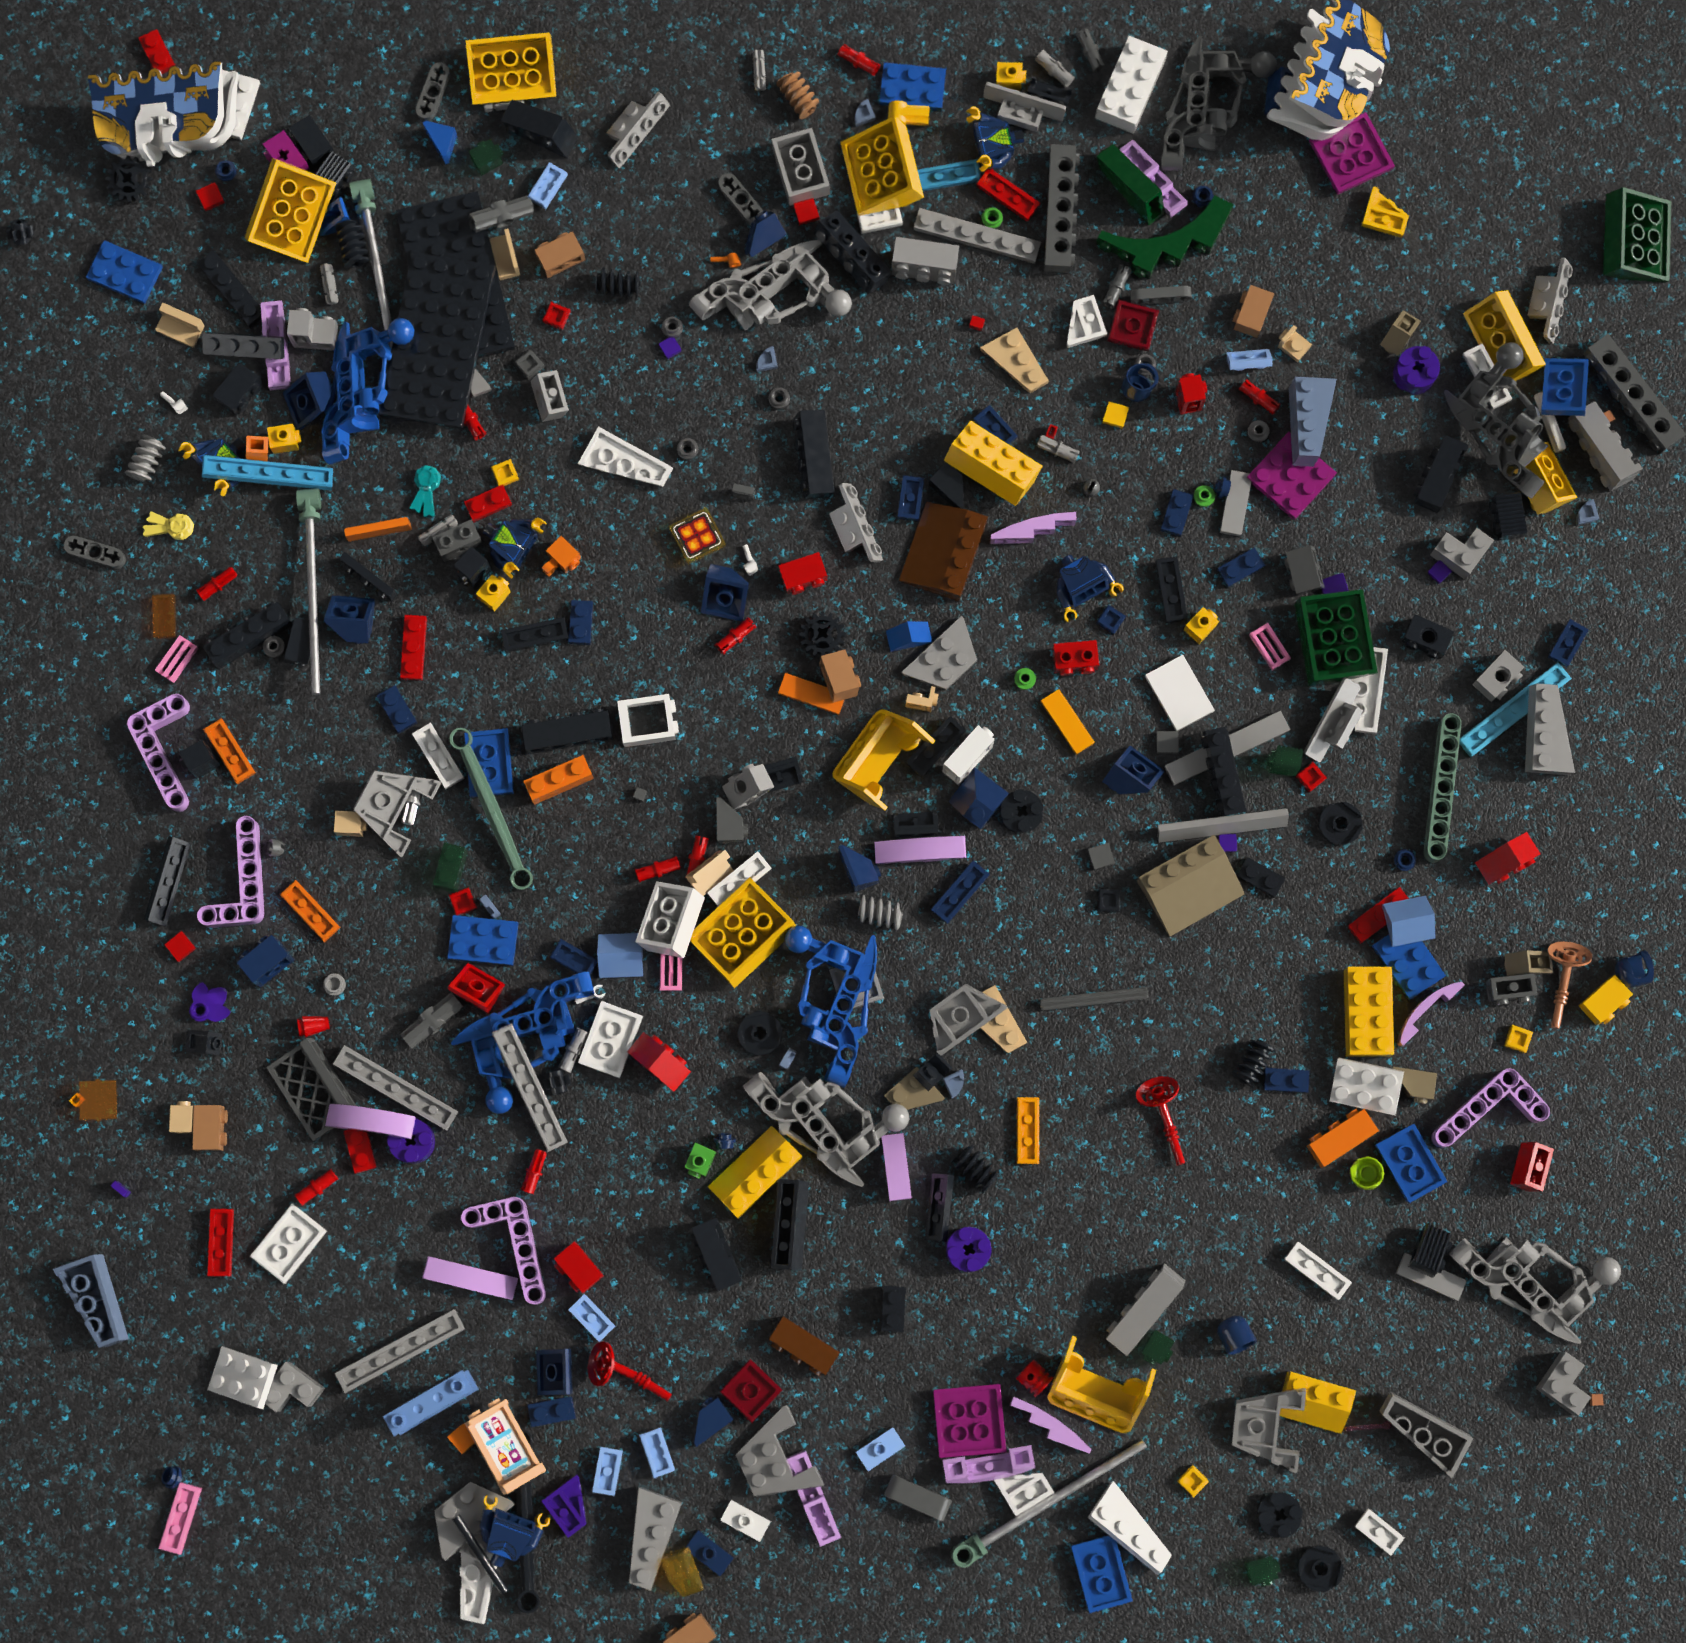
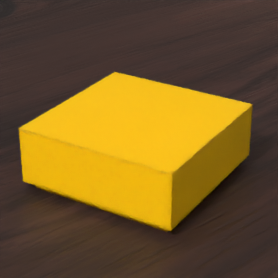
M1109 401L1102 423L1123 429L1129 407Z
M511 459L491 467L498 486L502 484L506 486L519 480Z
M1511 1025L1504 1046L1526 1053L1533 1032Z
M1191 1465L1177 1482L1192 1497H1195L1209 1480Z

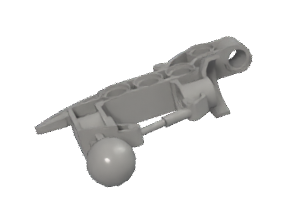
M814 240L789 247L778 254H774L772 260L762 264L753 265L743 270L734 269L730 278L714 282L704 291L695 295L690 300L689 306L701 320L709 318L727 306L741 327L746 331L754 322L758 325L766 322L768 325L778 324L782 318L806 305L809 307L815 306L822 295L826 299L825 307L828 312L833 316L841 317L849 312L852 299L844 290H834L829 284L828 272L811 255L813 251L822 245V242L819 240ZM768 266L749 281L742 279V276ZM796 278L798 280L801 279L809 287L807 300L779 312L769 299Z
M762 1072L756 1074L743 1085L745 1091L759 1105L762 1111L772 1119L778 1120L779 1131L782 1135H787L798 1144L805 1146L815 1153L818 1160H821L836 1175L860 1187H863L864 1183L851 1168L877 1148L880 1144L879 1139L889 1131H901L905 1129L909 1122V1113L904 1106L890 1104L883 1110L882 1120L875 1125L869 1110H863L849 1095L840 1089L838 1084L829 1081L824 1084L821 1079L811 1084L806 1077H803L781 1096ZM836 1094L862 1114V1130L846 1143L819 1110L825 1102ZM768 1098L776 1100L777 1107L775 1109L767 1107L766 1100ZM805 1102L808 1105V1111L800 1112L797 1109V1103ZM819 1119L822 1123V1128L819 1130L813 1129L811 1120ZM799 1121L819 1145L818 1150L790 1130L792 1122ZM832 1136L836 1140V1145L833 1147L827 1146L824 1141L825 1137Z
M1506 1237L1486 1260L1465 1238L1449 1252L1451 1257L1462 1268L1464 1267L1473 1278L1484 1285H1488L1490 1296L1493 1299H1498L1528 1314L1533 1321H1536L1540 1326L1557 1337L1578 1344L1581 1343V1340L1568 1326L1594 1303L1592 1294L1602 1285L1616 1283L1621 1276L1619 1263L1613 1258L1604 1257L1596 1261L1592 1270L1593 1275L1586 1280L1580 1267L1573 1266L1565 1261L1562 1256L1548 1248L1545 1243L1537 1241L1530 1243L1527 1239L1521 1241L1516 1246ZM1545 1254L1572 1270L1574 1284L1557 1300L1528 1272L1530 1270L1529 1267L1540 1256L1543 1257ZM1477 1264H1484L1485 1269L1482 1273H1474V1267ZM1508 1265H1516L1515 1273H1506ZM1524 1281H1532V1287L1529 1290H1522L1521 1286ZM1512 1284L1531 1304V1309L1528 1310L1501 1294L1502 1286ZM1540 1297H1548V1302L1546 1305H1537V1301Z

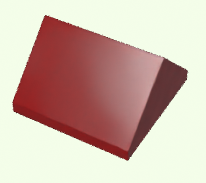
M467 963L447 989L489 1014L505 984Z

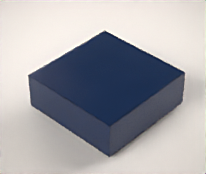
M1108 605L1096 624L1114 635L1126 616Z

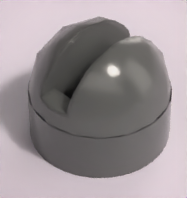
M1088 479L1084 482L1083 492L1086 496L1094 497L1099 493L1100 484L1097 480ZM1091 483H1094L1092 492L1088 491Z
M269 839L267 844L268 856L276 857L283 854L284 849L282 847H284L282 841Z

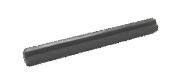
M1147 987L1042 998L1040 1000V1008L1042 1011L1143 1000L1148 998Z

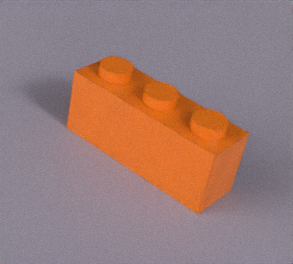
M581 755L524 780V784L535 805L594 778L584 755Z
M1356 1108L1346 1114L1347 1120L1342 1123L1337 1120L1327 1127L1329 1129L1327 1133L1322 1135L1319 1132L1309 1139L1311 1143L1307 1145V1148L1321 1168L1327 1166L1379 1131L1365 1109L1358 1111Z

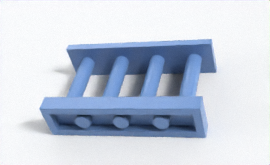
M462 1370L386 1414L383 1418L393 1436L402 1435L476 1392L479 1388L469 1370L465 1372Z

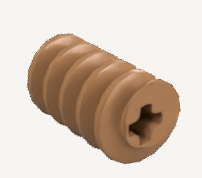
M800 72L786 74L777 81L776 85L785 94L786 100H790L789 104L791 107H794V111L799 114V118H807L816 110L819 99L811 100L815 94L814 92L807 93L810 88L809 85L802 87L805 82L804 78L797 80L801 75Z

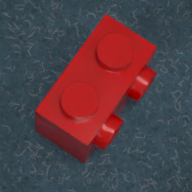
M1188 373L1179 378L1175 393L1180 415L1202 410L1206 400L1207 385L1205 380L1202 381L1201 374L1194 375V373Z
M819 552L778 565L787 594L792 593V595L802 593L804 588L810 586L817 588L824 585L825 581H828Z
M1097 640L1053 644L1055 673H1060V676L1073 675V672L1082 671V674H1091L1095 672L1094 670H1098Z
M1537 1142L1521 1143L1510 1185L1528 1192L1543 1191L1554 1149Z
M575 1241L554 1258L557 1262L554 1265L562 1276L565 1273L571 1279L568 1283L576 1292L581 1291L585 1293L604 1277L602 1272Z

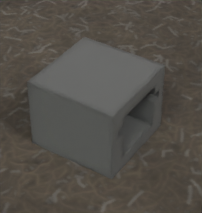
M637 787L633 798L644 802L648 792Z

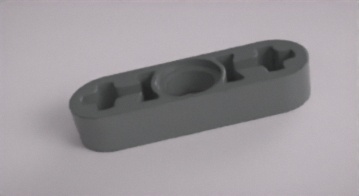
M435 63L429 71L416 106V113L421 121H431L437 113L450 79L449 69L444 63ZM440 70H443L445 75L441 74L439 77V83H437L436 72H440ZM432 87L439 90L438 95L435 97H430L427 94V91ZM427 101H428V102H430V103H429V110H430V112H426V114L423 115L422 109H423V110L426 109V107H427V105H428V104H427Z
M726 173L719 178L720 191L746 223L751 226V223L756 219L754 217L750 219L749 206L754 214L763 212L762 208L733 174ZM724 181H732V188L735 190L733 194L729 186L724 187ZM744 195L747 198V202L739 205L735 202L736 197Z
M1191 287L1144 288L1135 289L1130 292L1131 303L1137 305L1186 302L1192 299Z
M70 536L64 542L65 551L70 556L112 569H120L126 562L124 553L115 547L78 536ZM77 541V544L84 548V552L78 548L72 551L70 545L75 544ZM93 547H98L101 551L100 555L96 558H92L89 555V551ZM107 553L109 556L115 557V555L117 554L120 560H116L113 563V561L110 558L105 557V555Z

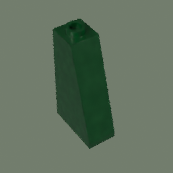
M1114 144L1099 153L1097 160L1100 170L1148 226L1165 214L1162 190Z

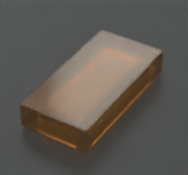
M152 595L153 637L155 639L176 637L175 595Z

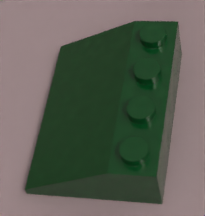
M1625 187L1606 194L1604 275L1624 280L1669 282L1671 201Z
M1363 589L1304 596L1295 602L1309 686L1340 682L1343 678L1350 680L1378 673Z

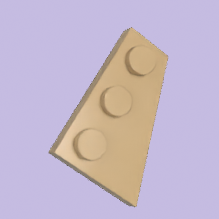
M1018 328L980 347V350L985 355L987 354L993 359L994 363L1008 372L1029 393L1048 384L1049 380Z
M996 985L982 992L1006 1005ZM1008 1008L981 1027L1007 1054L1027 1043Z

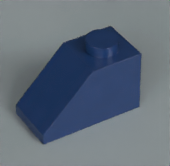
M765 210L756 215V220L751 223L745 248L747 256L753 257L787 235L774 212H767Z
M710 1397L701 1404L703 1409L699 1411L694 1441L696 1447L734 1420L719 1398L714 1400Z

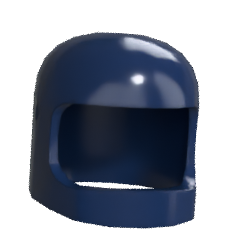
M1148 363L1131 366L1126 372L1121 387L1124 396L1133 402L1146 400L1158 383V372ZM1140 369H1146L1152 374L1154 379L1152 386L1147 378L1138 374Z
M1646 950L1617 961L1615 975L1627 988L1652 983L1654 966ZM1642 958L1644 959V962L1647 967L1646 974L1643 969Z
M1231 1316L1223 1320L1218 1326V1336L1228 1355L1243 1352L1257 1342L1248 1322L1242 1316Z

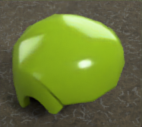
M1369 1156L1359 1158L1350 1168L1351 1180L1360 1189L1372 1190L1378 1187L1384 1178L1383 1166L1375 1158Z

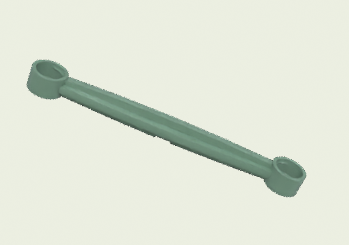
M456 728L450 734V743L454 748L460 750L485 815L512 870L511 883L517 889H527L533 883V875L530 870L522 865L496 798L471 747L473 741L472 734L465 728ZM464 731L468 734L469 740L464 747H459L453 742L456 732ZM525 871L530 876V881L526 886L515 884L514 877L517 872Z

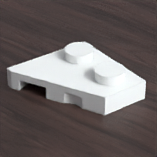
M1094 295L1073 302L1067 340L1068 348L1107 336Z
M1043 1473L1014 1475L994 1480L1016 1517L1054 1494Z

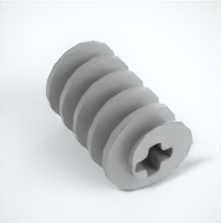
M142 434L144 439L138 442L141 447L135 448V452L138 455H132L131 457L135 463L130 462L128 467L131 470L124 472L127 476L140 482L152 480L148 475V472L155 473L151 465H159L155 460V457L162 458L158 450H166V447L160 441L145 434Z
M862 895L858 916H860L861 923H864L866 918H869L870 925L877 920L878 926L881 927L883 922L886 921V928L889 929L892 923H894L895 930H898L901 925L904 907L900 909L899 902H896L894 907H891L890 900L884 906L881 898L875 904L874 897L872 896L866 902L865 895Z

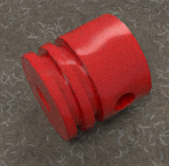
M1033 1359L1016 1379L1026 1389L1029 1388V1392H1033V1396L1036 1397L1052 1381L1053 1377H1049V1373H1045V1369Z

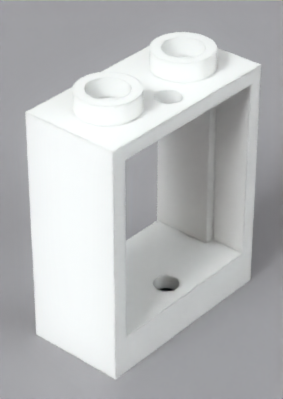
M669 694L617 701L624 747L676 740L675 734L679 733L678 723L673 721L672 713L676 712L675 701L670 700ZM665 703L668 732L639 736L631 735L629 707Z
M978 725L943 765L942 772L957 785H960L972 769L992 749L995 740L993 733L988 728H981Z

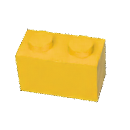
M1613 975L1578 1006L1595 1025L1602 1022L1605 1025L1614 1018L1612 1013L1616 1009L1622 1010L1630 1003L1629 998L1633 994L1616 975Z

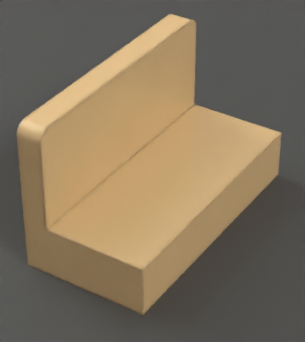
M504 229L505 235L490 238L500 280L520 276L509 229Z
M162 303L159 308L162 317L156 327V331L185 345L195 347L205 327L201 319Z
M719 850L685 877L692 887L704 896L734 871L727 862L730 856L726 850Z

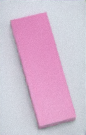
M180 1482L158 1549L179 1555L182 1554L202 1488Z

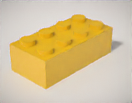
M972 421L967 424L951 444L944 459L946 463L1014 506L1019 503L1033 485L1042 468V465Z
M1392 967L1345 968L1346 1057H1391L1394 1055Z

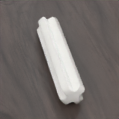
M1543 392L1534 396L1540 415L1542 412ZM1541 415L1554 452L1557 453L1565 450L1566 445L1555 415Z

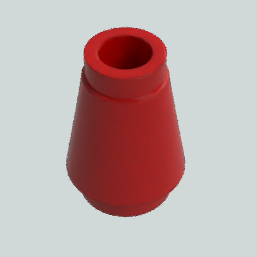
M302 1016V1018L297 1019L299 1036H305V1038L330 1029L328 1016Z

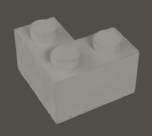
M305 308L289 310L287 336L294 348L335 349L339 327L336 320L329 316L314 318L311 311Z
M1476 528L1466 543L1463 544L1446 532L1430 556L1437 561L1441 560L1450 570L1465 580L1494 539Z
M1567 1352L1559 1353L1536 1387L1538 1391L1572 1415L1579 1416L1591 1398L1573 1384L1585 1365Z
M285 1362L272 1380L265 1404L275 1412H281L289 1399L294 1396L307 1407H311L325 1387L291 1362Z

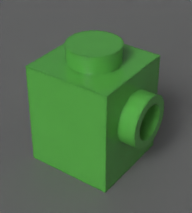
M695 1143L685 1165V1168L689 1170L687 1174L700 1179L701 1175L706 1177L716 1151Z

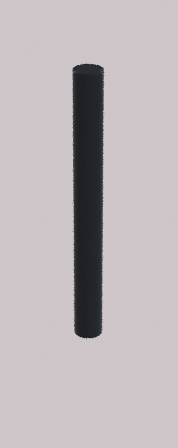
M457 1514L452 1518L453 1522L500 1594L505 1593L508 1587L461 1515Z

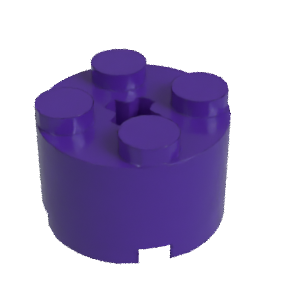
M1414 346L1406 349L1400 355L1394 367L1393 378L1395 384L1399 389L1409 392V394L1418 395L1426 392L1439 375V360L1435 353L1427 346Z
M415 1119L412 1138L415 1136L414 1141L416 1144L408 1146L409 1141L407 1138L388 1135L387 1143L391 1153L398 1160L409 1164L425 1161L431 1156L435 1148V1137L432 1129L421 1120Z
M964 1227L958 1229L950 1235L946 1242L947 1259L959 1271H977L984 1267L990 1259L991 1243L989 1238L977 1228ZM971 1244V1249L974 1251L973 1254L965 1255L963 1246Z

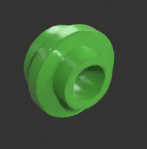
M988 208L982 214V222L986 227L995 229L1003 221V215L997 208ZM994 216L996 220L991 222L988 218Z
M1199 486L1194 492V501L1202 507L1210 506L1214 502L1215 492L1209 486ZM1201 493H1207L1208 498H1202Z
M1028 668L1018 670L1014 677L1016 686L1022 690L1032 688L1036 682L1035 673ZM1023 675H1027L1029 677V681L1024 682L1022 681L1021 677Z

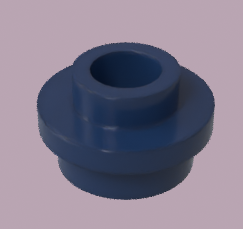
M224 160L217 164L215 173L221 181L227 182L234 179L237 169L234 163ZM225 169L230 170L228 174H223Z
M1207 186L1197 187L1192 194L1194 203L1200 207L1208 206L1214 197L1212 190ZM1201 194L1205 195V196H1206V199H1205V200L1200 199V198H1199V195H1201Z
M1226 477L1216 481L1214 492L1217 493L1218 498L1228 496L1231 481L1226 480Z
M1402 849L1395 854L1394 864L1401 871H1409L1415 866L1416 857L1412 851ZM1402 857H1406L1408 859L1407 864H1403L1401 862Z
M719 1133L718 1137L714 1138V1142L716 1143V1148L730 1149L734 1147L736 1138L731 1137L730 1133Z
M177 1466L167 1467L161 1477L162 1483L169 1489L175 1488L182 1480L181 1469Z

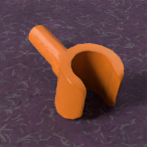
M730 253L724 257H710V262H729L730 268H736L741 265L740 258L736 253Z

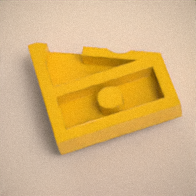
M1373 186L1362 227L1402 238L1409 215L1402 209L1397 208L1391 199H1386L1379 192V189Z

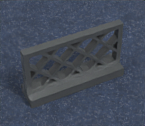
M306 1038L300 1042V1045L266 1067L312 1141L317 1140L334 1128L325 1126L329 1105L333 1104L331 1103L332 1099L335 1104L356 1106L314 1038ZM302 1050L305 1055L304 1065L294 1064L295 1054ZM280 1064L289 1065L286 1078L280 1077L274 1068ZM293 1066L303 1068L301 1081L290 1079ZM307 1069L316 1072V1084L305 1082ZM289 1082L300 1083L298 1096L289 1093ZM304 1085L315 1087L313 1099L302 1097ZM319 1088L328 1091L327 1102L317 1100ZM301 1100L312 1102L309 1114L301 1112ZM316 1103L326 1105L324 1118L314 1116ZM313 1118L323 1120L322 1130L316 1134L311 1128Z

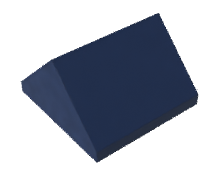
M571 1349L536 1350L537 1395L572 1394Z

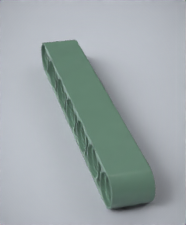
M1453 713L1445 715L1438 724L1424 844V857L1431 863H1436L1443 859L1448 847L1461 733V719ZM1445 721H1452L1454 723L1455 728L1448 729L1445 725ZM1444 741L1451 743V751L1444 749ZM1441 762H1445L1449 765V772H1445L1441 769ZM1439 783L1446 785L1447 793L1439 791ZM1437 804L1444 807V814L1436 812L1435 806ZM1433 826L1441 827L1442 835H1436L1433 832ZM1431 847H1437L1439 849V857H1435L1431 854Z

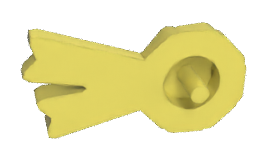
M150 512V517L146 520L155 525H144L145 531L143 536L149 537L169 533L173 539L184 540L192 534L194 524L187 515L176 514L174 517L167 519L154 512Z

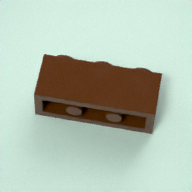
M784 1316L769 1338L772 1341V1347L781 1353L784 1349L791 1353L790 1358L800 1365L803 1361L809 1364L810 1368L808 1370L819 1377L822 1373L824 1375L828 1373L840 1353Z

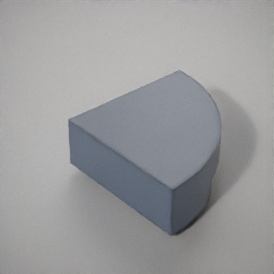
M868 99L861 102L855 112L854 120L856 127L875 120V115Z
M773 346L765 349L758 358L756 364L757 372L778 368Z
M1594 499L1586 502L1578 511L1576 517L1577 526L1599 520Z
M486 894L480 898V902L493 918L496 919L501 915Z
M789 1048L779 1067L788 1070L797 1052Z
M962 1069L942 1079L951 1099L956 1097L963 1087L964 1073Z

